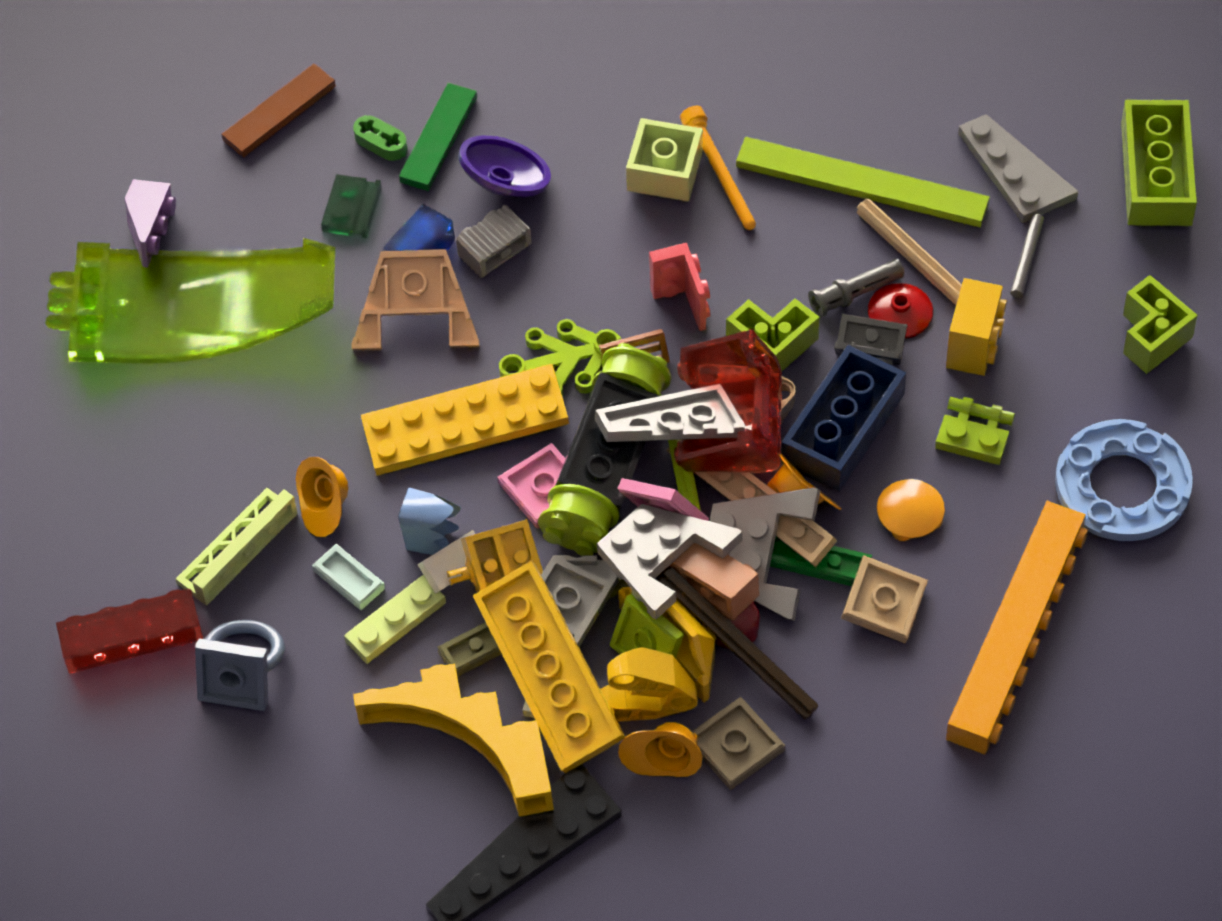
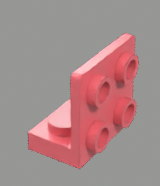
M687 243L649 252L650 290L653 298L673 297L678 293L685 292L699 331L706 330V318L710 317V309L707 299H710V291L707 281L700 280L698 273H701L697 254L691 255Z

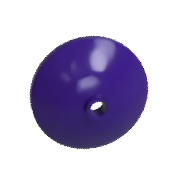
M489 135L471 137L463 142L458 153L459 162L465 173L479 186L499 196L513 198L531 197L545 191L551 179L548 165L537 153L510 139Z

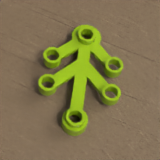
M563 319L558 322L556 328L559 339L545 334L540 328L533 327L527 330L525 334L527 347L532 350H538L543 347L554 353L525 361L516 354L506 355L499 362L500 377L515 374L508 373L510 371H517L516 373L549 364H552L553 367L559 366L555 375L563 397V386L578 362L591 357L585 370L577 373L575 376L577 391L584 394L590 393L593 389V379L602 367V355L598 345L621 340L622 338L610 329H604L595 334L577 326L570 319ZM565 328L571 329L570 332H562ZM532 337H540L537 341L531 340ZM576 339L586 345L575 347L566 342ZM582 380L590 381L588 384L580 383Z

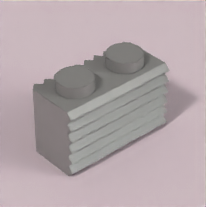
M503 205L498 210L490 211L483 218L482 222H478L473 227L465 228L456 239L457 252L459 257L480 278H483L532 244L531 230L507 205Z

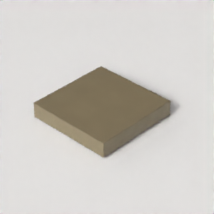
M742 697L736 699L692 731V733H696L698 736L697 746L701 750L703 761L730 790L785 751V744Z

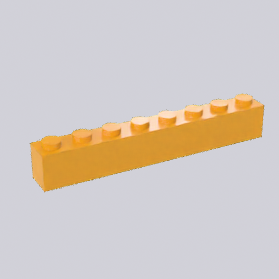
M1046 501L947 726V741L985 755L990 743L997 744L1003 730V724H1000V720L1003 714L1010 715L1016 696L1012 695L1015 686L1022 687L1028 672V667L1024 666L1027 658L1034 659L1039 648L1040 639L1037 638L1040 629L1046 631L1053 613V611L1049 610L1052 601L1055 603L1059 602L1065 585L1061 583L1064 574L1070 576L1076 562V556L1073 555L1076 547L1082 548L1086 540L1088 529L1083 528L1086 514Z

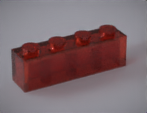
M191 588L173 590L166 595L150 599L141 598L131 604L119 607H105L99 612L83 616L74 615L63 621L56 622L62 654L69 674L204 639Z

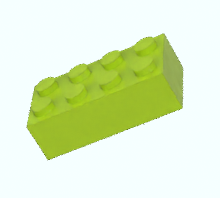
M1125 100L1121 129L1127 224L1192 226L1197 200L1189 100Z

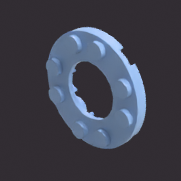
M1126 419L1106 420L1082 429L1070 439V443L1058 459L1055 485L1061 505L1086 514L1083 528L1106 539L1137 541L1154 537L1166 531L1183 515L1192 490L1190 463L1182 448L1166 433L1161 435L1147 428L1146 423ZM1113 455H1128L1140 459L1150 467L1156 477L1157 487L1154 495L1144 504L1134 508H1125V506L1118 508L1109 501L1098 498L1090 481L1093 468L1101 460Z

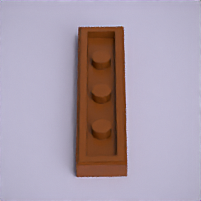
M313 63L221 134L222 140L244 158L335 88V80Z

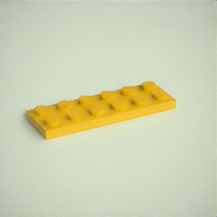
M552 364L361 415L376 476L569 424V418Z
M528 562L473 595L562 772L566 774L568 771L625 738L534 562Z

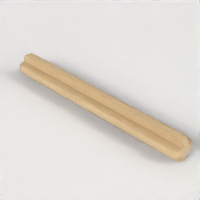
M865 199L857 207V214L947 298L957 305L962 284L870 199Z

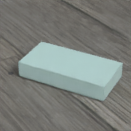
M335 544L312 565L313 571L359 610L365 608L385 589L383 581L338 544Z

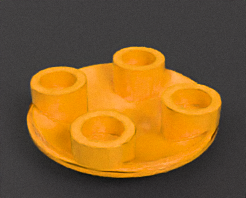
M914 479L900 480L886 487L879 496L877 502L878 518L882 525L899 541L926 536L935 529L940 528L943 523L945 512L943 499L939 492L928 483Z

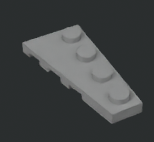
M987 114L959 126L958 134L1022 223L1031 220L1033 214L1042 215L1078 199V190Z
M721 384L611 406L595 411V421L607 442L745 437L747 428Z

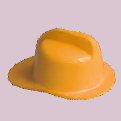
M782 454L780 457L784 463L767 484L776 493L816 488ZM820 491L818 504L827 501L832 506L841 510L838 504Z
M308 457L300 463L295 478L301 515L305 527L311 534L316 537H327L339 525L342 516V504L348 495V481L345 474L339 468L330 465L326 460L320 457Z
M666 722L659 725L655 730L633 732L622 740L618 751L621 763L628 770L646 776L688 777L700 769L703 759L701 750L697 746V734L692 733L683 724L676 722Z

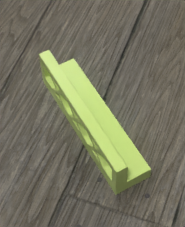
M266 488L176 578V583L207 606L298 514L294 496L286 490L277 495ZM268 501L271 502V503L259 514V510H260ZM242 527H246V528L236 537V533H237ZM219 550H223V551L214 559L213 556H214ZM196 573H200L192 583L189 581Z

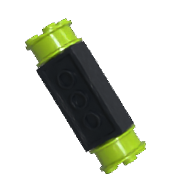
M620 343L617 347L610 348L604 352L601 359L603 370L597 373L593 379L592 392L555 486L548 493L549 507L540 514L538 519V525L543 532V538L547 542L575 550L581 556H593L594 553H598L597 543L608 534L610 528L617 524L619 510L625 498L617 488L622 478L632 479L646 442H607L595 421V411L597 409L662 396L661 392L667 389L671 382V373L667 368V362L663 358L653 356L626 343Z

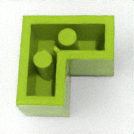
M1149 275L1126 294L1123 316L1134 326L1127 331L1123 354L1146 374L1193 338L1198 315Z
M796 298L773 318L749 299L726 318V342L754 364L778 375L819 339V316Z

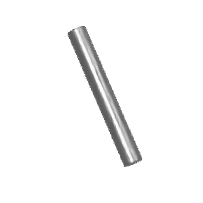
M1033 214L1031 217L1010 292L1011 296L1015 298H1021L1024 294L1044 222V217L1040 214Z

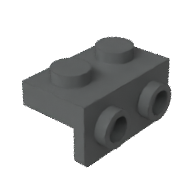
M842 314L838 339L835 342L834 350L837 355H841L846 346L850 345L892 366L893 364L901 365L908 327L907 324Z

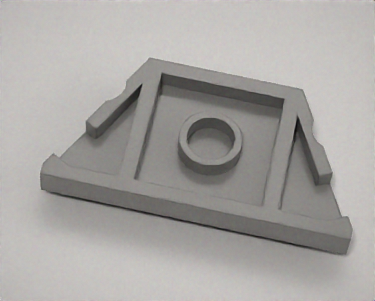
M553 555L541 576L578 647H580L620 579L604 560H597V556L574 558L570 555Z

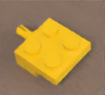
M522 520L462 538L461 543L466 556L465 566L447 571V577L461 574L459 577L449 579L450 585L470 579L478 593L530 561L536 564L540 574H542L543 569L528 520Z

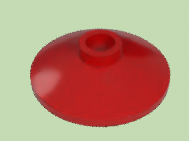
M893 283L880 288L872 295L868 304V318L907 324L906 338L922 333L929 326L933 316V306L927 294L918 287L906 283Z

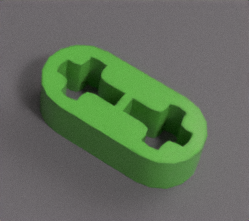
M371 115L359 117L354 122V138L360 146L390 161L399 160L406 155L408 148L407 139L401 130Z

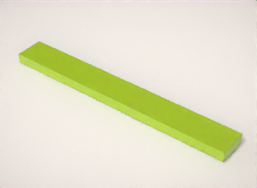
M746 136L736 159L737 168L854 197L870 199L871 201L980 228L989 205L990 196Z

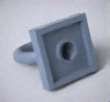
M235 620L219 625L205 639H199L195 646L197 700L265 711L268 704L267 672L274 669L281 662L285 653V644L280 633L263 622ZM235 634H254L265 638L271 645V651L267 656V649L220 641Z

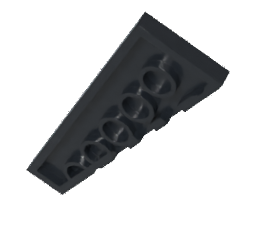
M583 764L577 766L566 774L564 773L550 787L554 810L520 816L515 819L426 903L427 911L435 921H471L622 817L620 808Z

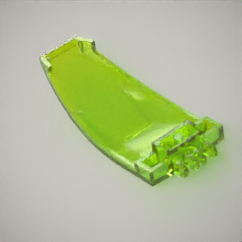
M303 238V247L239 251L159 250L157 255L152 256L149 266L143 267L138 251L135 249H110V243L77 242L74 272L55 271L50 274L49 282L57 288L53 287L48 292L49 301L47 309L54 315L51 314L46 317L45 325L55 330L70 331L69 360L74 362L175 363L234 353L286 334L333 309L335 247Z

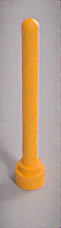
M695 105L685 109L680 115L681 123L685 126L703 128V151L742 225L746 230H753L756 222L706 129L708 118L703 108Z

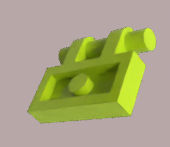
M950 397L947 409L959 412L958 418L944 415L936 439L935 449L1000 465L1008 441L1009 431L999 429L998 426L999 423L1012 426L1015 413L1005 411L1002 406L995 404L989 407L974 403V399L964 397L963 400ZM970 415L987 419V425L969 421Z

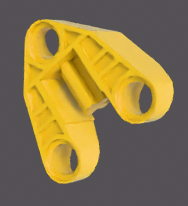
M640 647L620 654L607 665L609 685L601 688V691L617 722L658 719L691 710L698 704L695 682L671 654Z

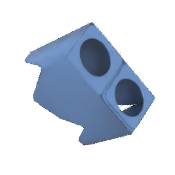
M408 488L398 515L406 550L433 555L448 546L449 542L445 535L459 530V526L446 519L456 516L460 512L461 507L438 495Z

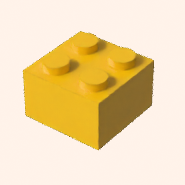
M967 278L963 279L949 330L946 368L985 376L987 365H994L998 345H996L997 340L1001 338L1005 322L1003 318L1007 300L1001 299L1003 286Z

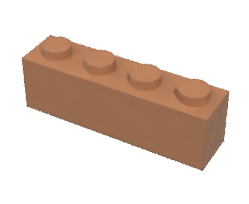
M693 543L667 567H672L721 614L732 621L760 596L758 573L750 565L742 564L729 554L721 558L697 543Z

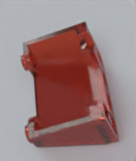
M753 329L682 347L680 362L677 365L680 379L685 381L692 390L721 384L746 427L744 431L737 433L736 438L679 439L677 447L674 448V458L677 465L687 472L766 473L778 470L780 465L782 373L775 354Z

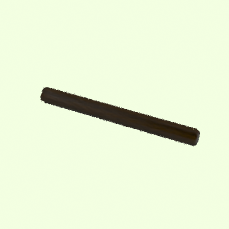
M669 567L659 575L658 582L675 591L676 599L803 719H807L814 714L818 704L676 570Z

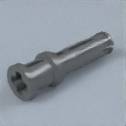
M895 258L846 281L844 279H836L832 282V285L819 291L817 289L809 291L808 298L811 308L819 318H822L832 309L839 306H849L853 299L903 278L905 276L904 268L901 262Z

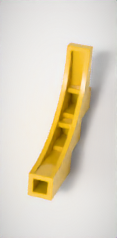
M455 664L435 665L428 669H422V682H406L394 687L368 689L362 693L353 694L359 725L397 722L412 723L441 730L466 742L484 755L496 768L512 793L519 817L554 810L537 720L530 722L518 721L512 725L502 727L496 692L476 693L472 696L461 698Z

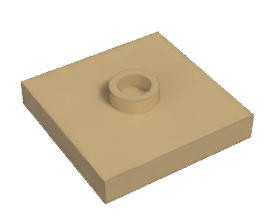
M863 556L841 619L906 643L928 580Z

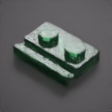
M336 174L321 222L322 232L347 236L359 234L362 235V238H367L382 189L381 180L369 182L367 178Z

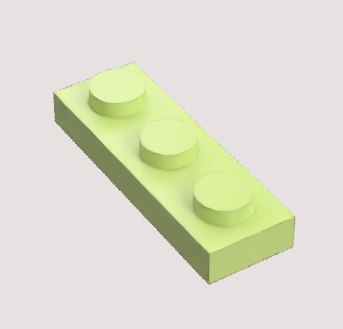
M422 575L344 635L345 642L368 664L446 604L445 596L440 591L435 594L425 576Z

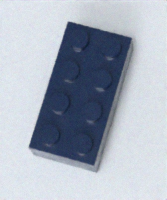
M847 345L782 440L781 454L800 473L840 492L904 396L906 372Z

